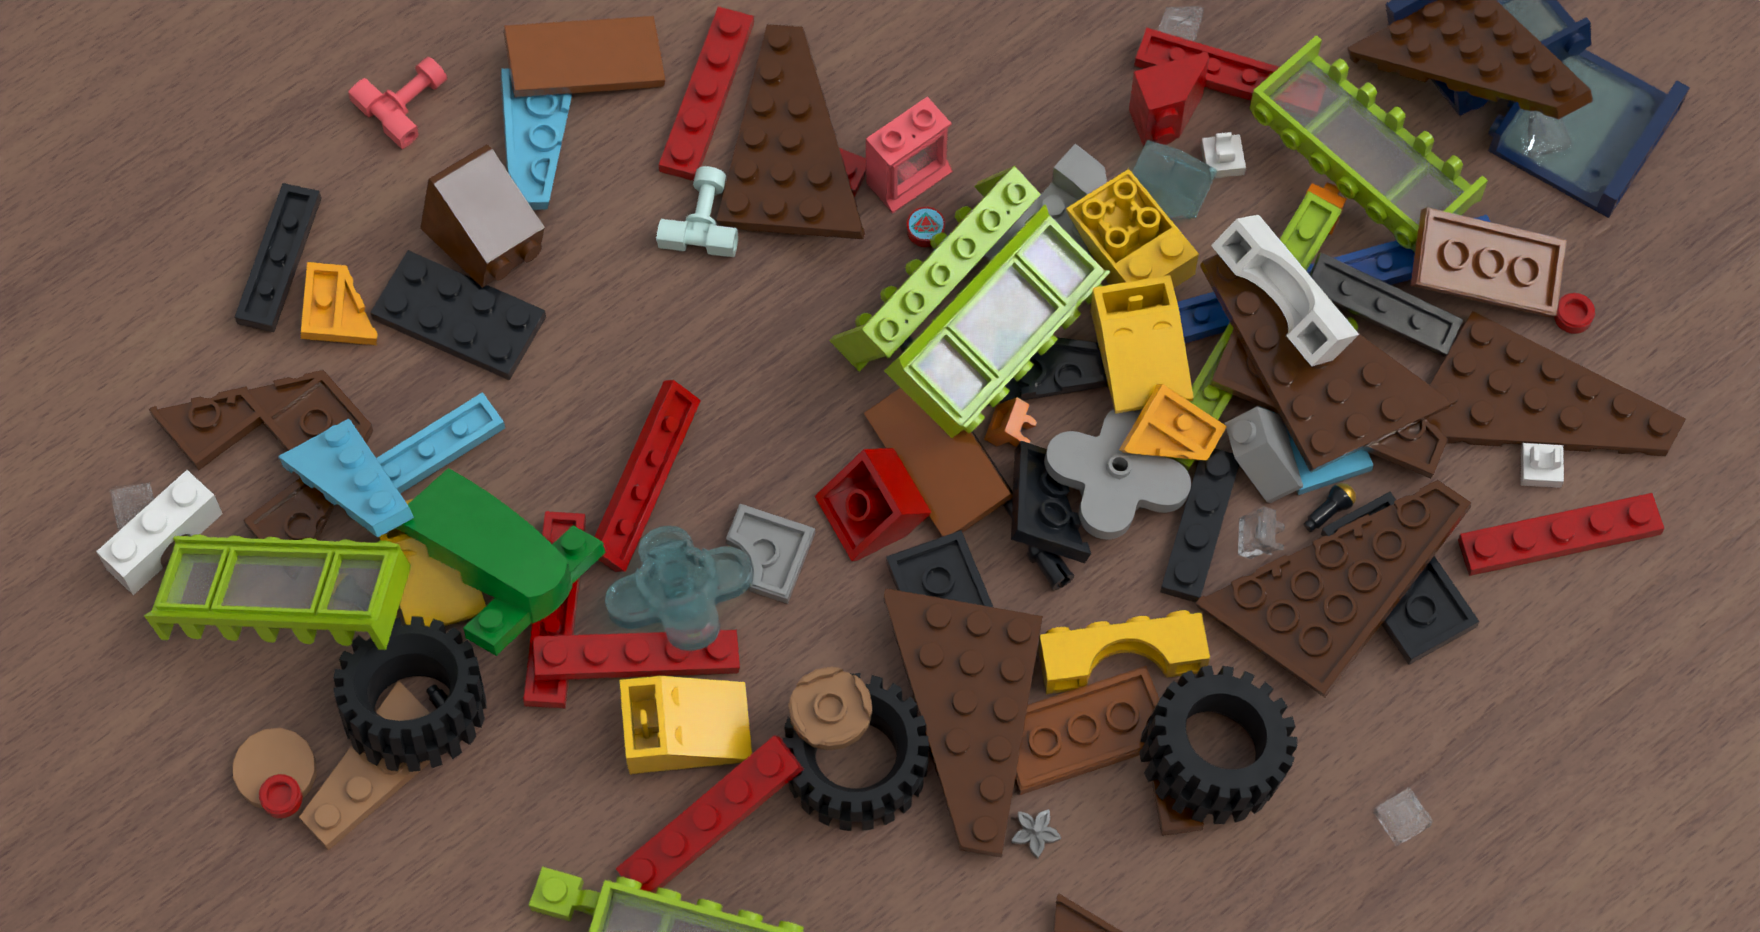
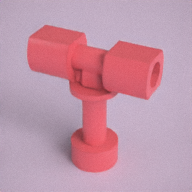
M428 56L415 66L418 75L396 93L387 90L382 94L366 78L358 81L348 92L350 101L368 118L375 115L382 122L384 133L401 149L409 146L419 135L417 126L406 116L408 110L405 105L427 86L436 90L447 80V76L440 65Z

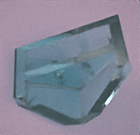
M1147 140L1132 173L1171 220L1184 218L1194 219L1197 217L1217 174V170L1180 149Z

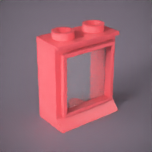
M928 97L866 138V184L892 213L953 172L947 161L948 127L952 123Z

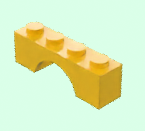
M1186 610L1169 613L1164 618L1150 619L1148 616H1136L1128 619L1126 623L1113 625L1106 621H1099L1087 625L1084 629L1070 630L1068 627H1056L1046 631V634H1040L1038 644L1046 694L1067 692L1086 686L1093 669L1105 658L1118 653H1135L1147 657L1162 670L1166 678L1181 676L1192 670L1193 674H1197L1200 668L1208 666L1210 661L1202 613L1190 614Z

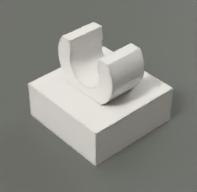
M1231 132L1215 134V137L1202 138L1201 150L1207 179L1245 174L1246 166L1240 134L1232 135Z
M1523 443L1521 447V486L1561 488L1564 482L1563 445Z

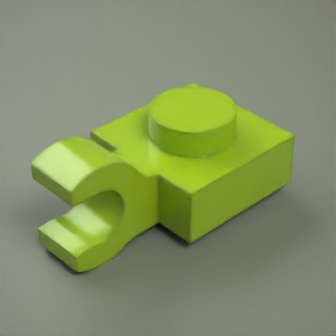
M542 867L529 907L531 911L571 922L574 910L594 916L600 892L582 890L584 881L581 877Z

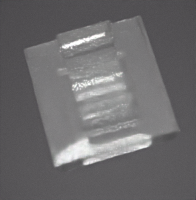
M1263 506L1239 518V556L1252 559L1263 553L1273 555L1284 550L1283 544L1275 542L1276 534L1285 530V525L1276 521V510Z
M1410 787L1375 807L1373 812L1396 846L1429 828L1433 823L1432 818Z

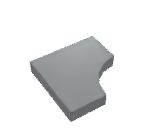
M739 504L726 537V544L740 551L749 562L752 573L749 586L750 592L788 604L815 536V528Z

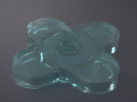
M661 526L651 530L642 538L639 544L641 568H637L635 574L615 581L606 592L605 604L612 622L622 628L636 629L659 622L662 623L667 639L673 646L687 651L699 650L710 645L720 632V620L716 604L736 598L750 587L753 579L749 557L738 548L724 546L707 550L702 547L701 551L694 547L690 535L685 530L676 526Z

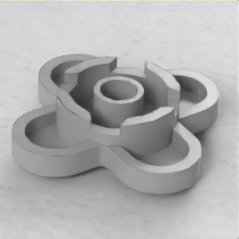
M1113 409L1106 415L1099 436L1094 437L1076 431H1067L1056 435L1048 444L1044 459L1045 468L1048 474L1058 483L1076 488V490L1079 489L1082 500L1078 515L1083 528L1094 537L1106 540L1118 538L1128 531L1135 511L1140 507L1141 509L1145 508L1161 513L1172 512L1179 509L1188 497L1191 479L1188 471L1182 464L1167 457L1129 454L1119 450L1143 409L1115 414Z

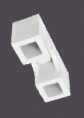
M186 470L96 552L106 570L134 595L163 569L161 557L166 548L174 541V536L201 534L223 513L214 494Z

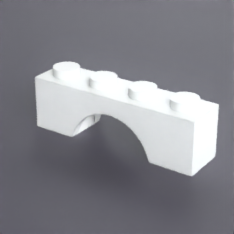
M1259 215L1237 218L1211 245L1236 276L1255 283L1277 303L1288 323V333L1286 336L1311 366L1333 361L1359 335Z

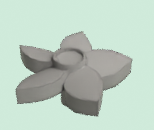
M1049 810L1040 812L1036 816L1035 821L1029 814L1018 811V822L1023 829L1014 835L1011 843L1021 845L1029 842L1031 853L1038 859L1045 843L1057 842L1062 837L1056 829L1047 827L1050 821Z

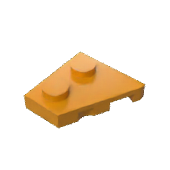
M307 262L300 339L377 345V331L375 327L372 328L365 312V305L360 294L356 292L353 286L354 281L346 265Z
M1157 384L1119 450L1129 454L1207 461L1227 426L1164 384Z

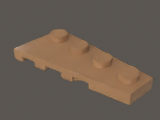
M400 681L397 682L376 711L377 714L385 719L399 721L420 718L430 713ZM351 745L299 818L306 828L329 851L420 771L409 772L407 763H400L398 771L387 770L384 758L376 766L367 761L365 751L359 755ZM429 760L420 762V771L430 763Z

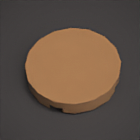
M836 667L816 669L801 678L789 701L791 725L799 738L812 747L828 751L846 748L857 742L869 727L872 716L870 692L859 677L844 672L843 669Z
M283 728L264 729L250 736L238 748L233 761V779L241 796L253 806L263 809L259 801L260 787L266 779L277 774H285L294 778L302 790L303 798L310 792L317 776L315 757L308 742L296 732Z

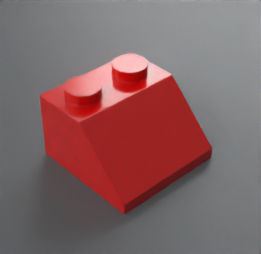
M1207 52L1134 71L1129 111L1143 148L1152 145L1165 146L1180 138L1203 97L1209 64Z
M894 448L863 449L814 496L851 561H858L906 537L932 513Z

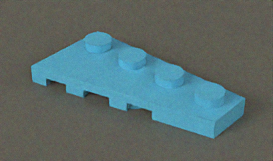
M501 69L507 172L533 210H548L572 93L514 97L510 70Z
M350 419L330 427L321 434L278 456L286 470L290 473H297L305 484L311 488H317L333 505H340L345 509L349 517L376 537H380L414 518L408 504Z

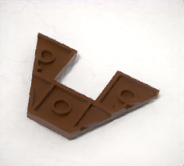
M324 370L305 373L299 378L287 377L273 380L274 384L249 390L246 386L218 392L212 398L200 396L191 398L189 403L157 409L154 406L149 409L152 417L198 471L262 423L286 451L347 419L351 420L366 444L374 431L371 423ZM300 477L243 521L256 539L277 537L282 540H302L304 538L318 540L335 505L329 502L317 488H311L305 484ZM304 567L281 568L293 582H296Z

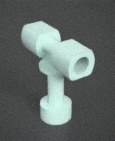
M709 166L699 167L696 170L693 186L699 191L695 214L688 215L685 222L660 219L656 237L658 248L685 251L687 245L706 247L707 253L710 255L735 257L738 245L737 228L716 226V221L710 217L714 195L721 194L724 190L726 174L723 171Z

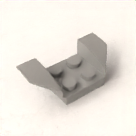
M1074 144L1054 166L1052 183L984 256L989 260L993 258L1005 246L1004 244L1025 225V222L1045 204L1049 215L1091 256L1090 251L1066 212V208L1107 183L1105 167L1085 150ZM1039 237L1022 253L1046 279L1061 288L1075 275ZM1012 266L1004 272L1009 276H1021Z

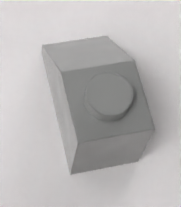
M1257 406L1225 422L1236 461L1266 502L1272 503L1303 488L1288 433L1279 414Z

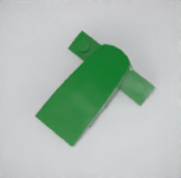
M450 468L446 469L408 504L414 518L396 527L397 530L425 544L430 557L459 571L464 584L494 597L463 629L466 639L495 656L531 623L547 617L558 609L568 597L573 587L572 584L605 554L604 544L601 540L573 525L551 544L538 530L515 511L483 488Z

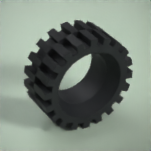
M417 616L411 617V625L402 626L401 618L399 617L395 618L386 650L378 649L371 637L365 641L358 635L351 644L354 653L351 654L343 651L339 658L341 669H335L333 676L336 686L333 688L334 696L347 739H351L352 746L359 755L365 751L368 762L377 766L381 759L384 758L387 770L398 771L400 763H407L409 772L420 771V762L429 760L432 768L443 765L441 755L448 752L451 758L454 759L462 753L461 741L469 745L476 738L474 726L482 728L485 720L483 709H486V696L477 656L475 657L470 642L468 640L463 642L461 632L452 627L446 633L444 622L433 619L430 627H427L424 624L423 617ZM414 676L430 677L442 682L450 689L443 705L420 718L403 721L389 720L381 717L374 711L375 704L382 692L393 683L404 678Z
M1212 665L1201 667L1196 677L1192 670L1182 674L1177 683L1173 681L1166 688L1147 720V725L1142 731L1140 742L1144 743L1140 750L1141 762H1150L1144 772L1149 783L1158 779L1160 782L1155 793L1161 800L1165 799L1168 795L1172 796L1176 801L1171 808L1180 814L1185 807L1194 810L1191 819L1203 822L1207 814L1213 815V824H1225L1231 814L1235 822L1245 820L1250 811L1256 814L1271 799L1286 777L1295 759L1292 754L1297 748V737L1290 736L1296 727L1293 716L1288 718L1282 717L1288 706L1282 697L1275 702L1269 698L1273 688L1266 682L1263 683L1260 689L1253 685L1252 681L1255 675L1244 671L1241 678L1234 677V667L1222 666L1217 675H1214ZM1201 712H1215L1231 718L1242 726L1252 738L1256 752L1255 762L1241 769H1224L1208 763L1191 746L1186 733V719Z
M850 673L861 679V673ZM875 675L871 676L870 684H865L870 692L872 703V716L869 725L879 729L890 739L897 755L891 771L878 783L865 788H846L835 784L822 773L817 765L815 757L818 748L812 747L799 738L791 725L790 717H787L784 726L785 738H783V742L804 768V770L789 781V788L793 797L796 799L800 796L801 807L809 815L814 810L818 811L819 822L827 826L830 825L832 818L840 820V830L851 831L852 822H862L863 831L874 829V819L880 817L884 825L895 821V810L899 808L904 814L912 806V796L919 797L923 789V779L927 777L929 736H926L927 725L923 715L917 716V704L911 696L906 701L902 700V688L892 683L887 691L883 689V678Z

